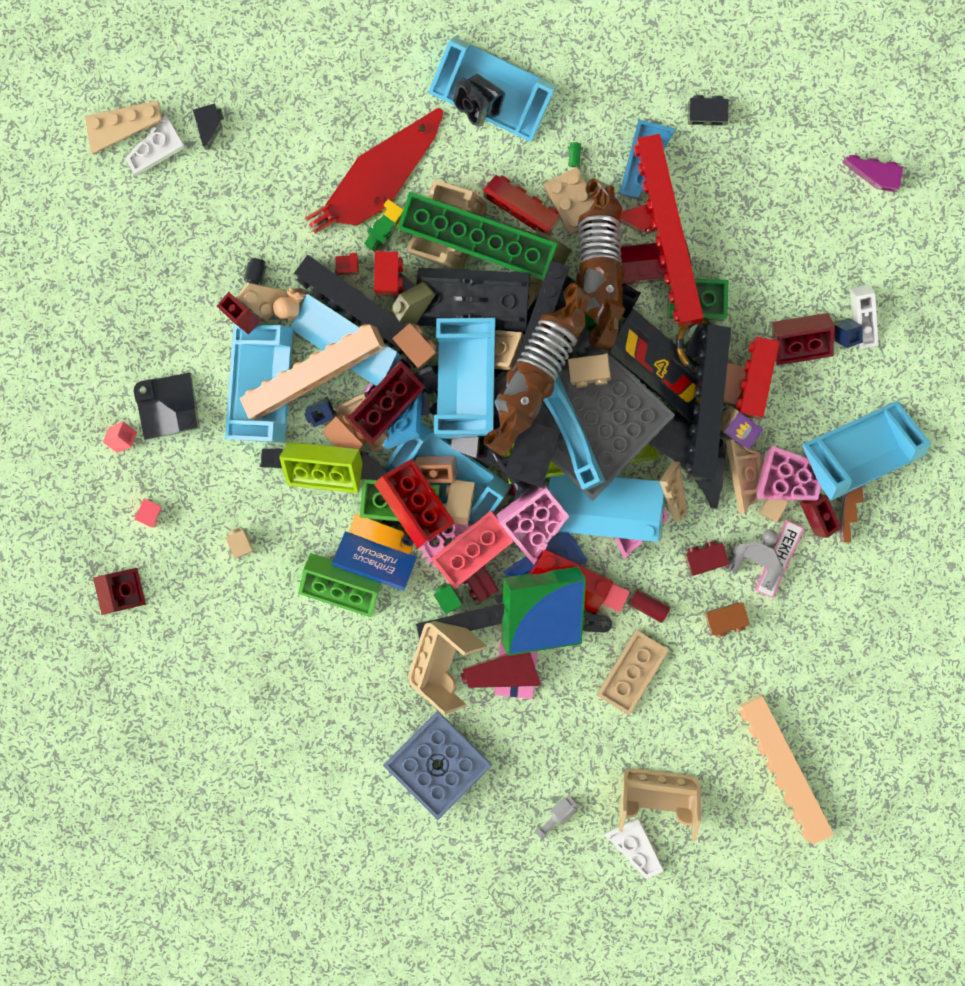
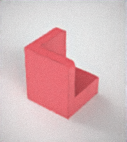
M122 421L108 428L103 443L118 453L132 447L137 432Z
M144 499L134 520L155 528L158 523L156 519L162 507L151 502L149 499Z
M613 584L603 605L621 612L630 591Z

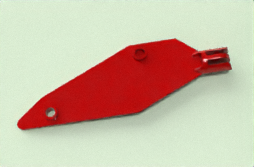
M436 108L358 156L325 206L305 217L306 221H309L322 212L324 213V215L309 224L311 228L328 219L326 223L313 230L314 234L334 222L357 226L385 209V202L388 199L393 201L435 139L443 116V110ZM424 126L425 131L420 132L418 127Z

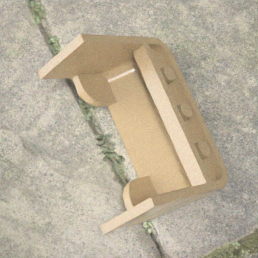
M435 621L425 624L408 674L410 685L443 715L465 708L467 704L454 694L456 680L448 672L456 649L465 656L487 648V645L465 627Z
M636 768L627 769L624 772L618 831H623L625 818L635 817L638 814L639 807L676 812L678 822L683 825L692 826V841H696L701 824V785L699 779L690 775Z

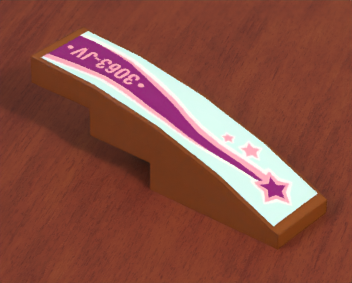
M862 486L843 495L839 522L842 528L840 529V542H851L850 523L858 522L856 503L864 502Z

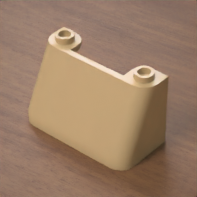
M437 180L434 181L433 186L430 188V197L485 216L487 204L475 192ZM414 236L409 240L406 250L412 255L447 269L462 270L469 255L419 236Z

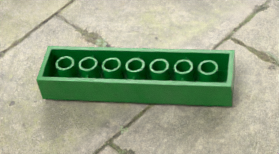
M410 191L397 228L515 271L531 273V276L541 280L545 278L548 266L554 257L558 242L415 191Z

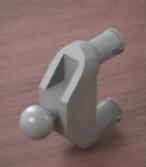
M768 529L763 533V543L754 541L734 546L732 549L734 554L729 562L730 565L726 569L732 570V572L737 574L743 560L746 558L767 567L768 572L760 586L766 588L770 581L767 590L772 591L778 577L783 575L784 569L776 550L770 547L771 544L777 541L778 534L776 531Z

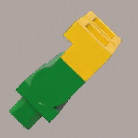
M389 199L384 204L386 209L384 215L374 223L373 228L369 227L367 230L369 237L364 244L373 252L377 251L381 245L385 247L388 244L387 240L398 228L403 209Z

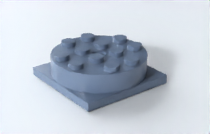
M437 710L384 763L383 767L439 820L493 764L471 744L470 740L461 731L456 729ZM440 759L444 765L441 768H435L433 760Z

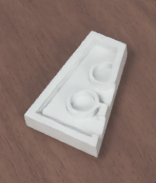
M165 114L163 121L156 128L153 127L143 142L140 141L125 159L134 175L138 176L181 151L185 146Z
M639 817L625 823L622 832L618 831V826L604 833V836L630 860V863L646 879L664 872V868Z

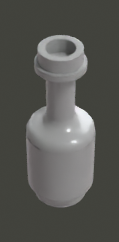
M570 795L563 797L551 809L552 817L541 828L537 827L535 833L543 840L547 837L546 833L555 824H565L578 811L577 808L580 805Z

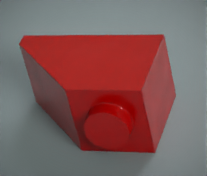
M647 204L621 212L620 220L624 225L639 233L645 231V234L656 231V229H652L651 218L653 216L652 212L648 211Z

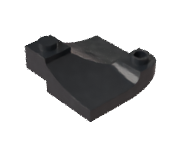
M190 372L144 380L135 384L133 392L139 410L144 440L201 429ZM142 387L146 388V392L144 394L140 393V389Z

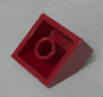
M138 568L93 578L101 615L146 605Z

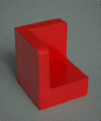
M357 253L335 257V274L337 276L359 274Z

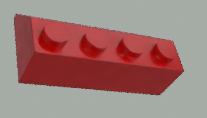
M495 175L484 188L483 197L536 232L539 230L550 235L560 219L559 212L550 206L547 208L542 205L543 202L539 198L528 196L526 194L527 191L518 185L514 187L505 176L501 175L499 177Z
M755 337L749 343L748 352H751L750 359L746 360L744 371H747L746 378H742L740 390H743L741 398L738 397L736 409H739L738 412L746 417L757 420L764 417L780 341Z
M413 459L386 473L375 483V486L417 548L433 540L455 524V521Z
M548 549L540 553L530 574H542L552 570L578 567L586 578L584 609L593 614L598 611L606 600L614 583L611 579Z

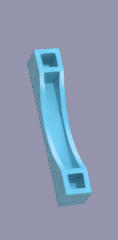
M558 375L553 385L552 395L543 401L549 408L563 435L581 488L589 490L606 482Z

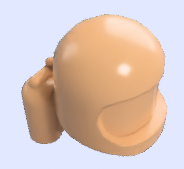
M290 288L287 291L288 297H280L274 302L273 311L278 318H287L289 320L297 318L299 303L304 301L306 294H309L308 292H303L302 288Z

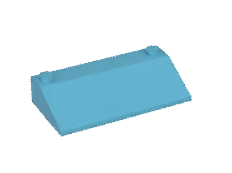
M455 36L451 38L428 93L455 106L453 98L457 83L463 77L469 79L478 73L506 93L500 114L493 118L487 114L485 121L531 142L558 85Z
M438 318L436 322V338L439 342L437 415H434V435L436 438L486 436L493 430L495 318Z
M237 325L233 326L225 439L285 443L288 403L259 420H253L248 418L240 398L248 390L259 388L262 382L273 380L277 377L278 373L291 369L294 328L281 325H257L248 335Z
M895 401L808 441L802 447L821 488L830 500H833L924 457L931 442L900 403Z
M421 423L420 436L398 445L384 467L387 472H390L410 459H413L415 462L418 456H456L457 476L455 480L475 483L469 525L475 524L488 512L492 511L493 513L511 487L510 484L470 456L453 450L451 443L444 438H436L434 431ZM429 483L430 485L442 486L441 502L442 504L447 503L448 497L445 496L446 488L451 483Z
M566 474L550 477L549 488L569 515L558 532L654 542L661 540L665 495L659 481L616 477L593 501Z

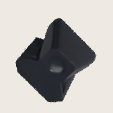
M477 73L469 79L463 77L457 83L453 102L458 111L467 115L471 124L480 127L484 125L487 114L491 118L500 114L506 93Z

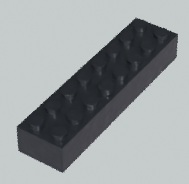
M307 254L294 272L298 284L305 289H308V287L313 289L312 292L322 301L324 298L327 299L329 306L336 311L340 309L344 311L345 317L353 323L355 320L358 321L360 327L365 324L377 327L384 344H390L391 349L400 355L404 354L407 356L392 339L407 325ZM407 357V361L413 366H415L414 363Z

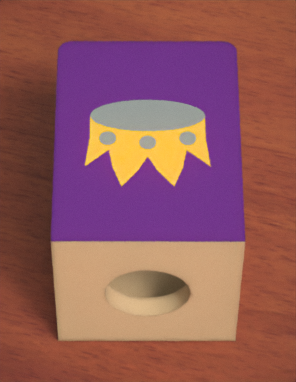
M730 405L722 415L721 431L746 449H750L763 429Z

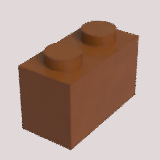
M743 602L704 612L710 634L716 635V638L727 635V631L730 630L735 632L743 631L746 629L745 626L750 625Z

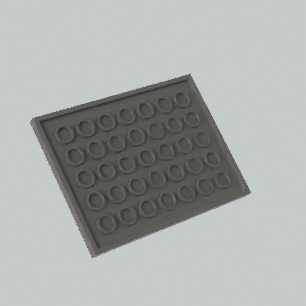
M591 344L592 349L588 350V354L582 356L575 354L569 357L573 359L608 354V351ZM609 354L611 380L607 381V384L596 385V383H588L587 387L576 388V385L571 384L568 360L565 361V365L561 366V372H557L606 482L589 490L581 488L562 433L560 434L552 462L593 501L675 417V414ZM503 370L494 379L495 407V400L501 390L507 386L506 376L509 370ZM542 400L541 409L534 422L560 431L549 408Z

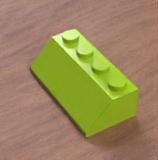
M287 442L280 455L287 486L350 493L359 492L362 472V459L359 449Z

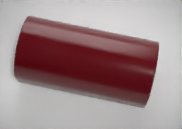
M636 588L628 603L629 606L660 623H663L671 606Z

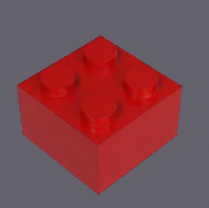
M375 251L374 292L376 296H399V291H403V280L400 277V272H403L404 261L403 257L399 256V252Z

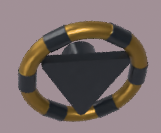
M703 319L701 323L680 327L676 338V349L679 359L686 368L695 373L699 366L688 360L686 356L698 357V351L702 346V341L700 340L701 330L708 324H712L706 319ZM697 325L691 339L685 344L686 350L684 352V335L689 328Z

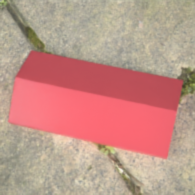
M490 511L432 557L431 560L453 589H456L511 545L514 540L500 525L497 517Z

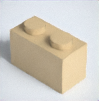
M608 354L568 359L571 384L576 385V388L587 387L588 383L604 385L607 384V381L611 380Z
M454 480L450 486L447 485L445 496L448 497V501L443 505L457 524H469L475 493V483Z

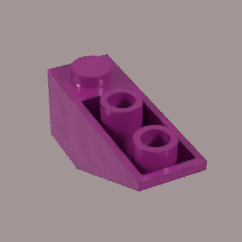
M849 155L842 162L877 190L895 193L900 189L903 166H898L896 162L880 163L878 159L874 158L863 160L857 155Z

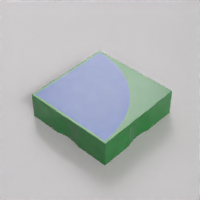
M578 567L552 570L542 574H524L503 578L504 615L502 619L501 643L508 656L582 644L586 578Z

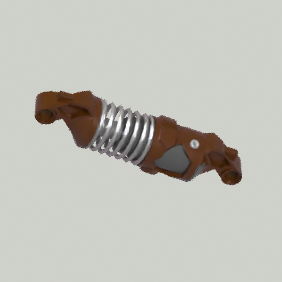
M593 178L586 185V193L591 196L594 203L578 219L580 263L576 281L578 286L590 294V303L585 314L597 323L596 328L589 335V342L597 347L610 350L615 344L618 323L625 311L621 286L622 282L625 281V271L620 257V215L622 207L615 198L614 187Z
M575 283L569 285L564 292L566 300L564 308L541 316L538 322L539 326L535 327L537 332L532 333L534 339H529L530 345L525 346L527 352H522L523 358L518 359L515 366L508 371L506 376L507 386L501 390L495 400L499 413L500 427L496 430H491L486 435L484 444L499 455H504L508 452L517 436L531 427L541 409L542 400L552 395L553 385L558 377L557 372H561V366L565 365L564 359H568V353L572 352L571 347L575 346L581 331L585 327V311L590 303V294Z

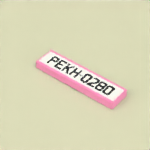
M787 520L773 548L780 559L784 573L804 530L803 527ZM765 567L755 590L774 598L783 575L778 577L772 591L767 590L770 581L766 588L760 586L768 572L767 567Z

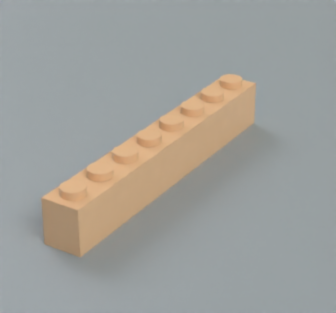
M365 324L359 327L358 331L354 334L343 336L342 340L338 343L327 345L324 351L313 353L309 356L310 359L294 364L293 368L288 371L285 370L278 373L277 377L273 380L262 382L259 388L248 390L240 400L248 418L259 420L380 352L386 346L377 327Z
M758 695L741 704L742 710L739 713L744 722L748 721L751 727L748 730L753 739L757 738L759 742L757 748L761 755H766L768 759L766 765L771 773H775L777 777L775 783L779 790H784L786 796L783 798L788 807L792 806L795 812L792 815L796 823H801L804 829L801 833L806 842L810 841L814 845L834 835L763 696Z

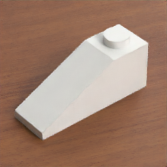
M869 285L850 288L853 319L862 325L863 343L858 344L859 349L879 346L875 292Z

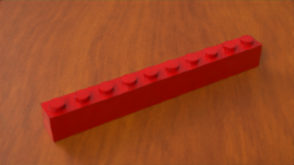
M660 133L637 138L636 145L633 146L635 157L639 156L638 171L644 178L642 188L643 192L647 193L649 199L646 200L647 209L652 212L653 216L651 218V226L653 230L656 229L657 233L655 243L656 247L660 248L662 254L659 255L661 267L664 266L666 271L664 273V281L670 288L668 298L670 304L673 303L675 310L672 311L674 322H678L679 327L701 323L703 313Z

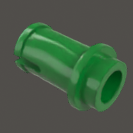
M571 142L570 146H568V166L580 167V155L583 147H581V143Z

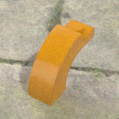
M355 513L349 532L410 554L413 545L407 546L401 541L405 532L369 518H359L360 515Z

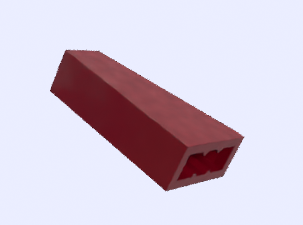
M530 652L509 656L504 654L464 667L463 673H460L463 684H467L468 688L541 685Z

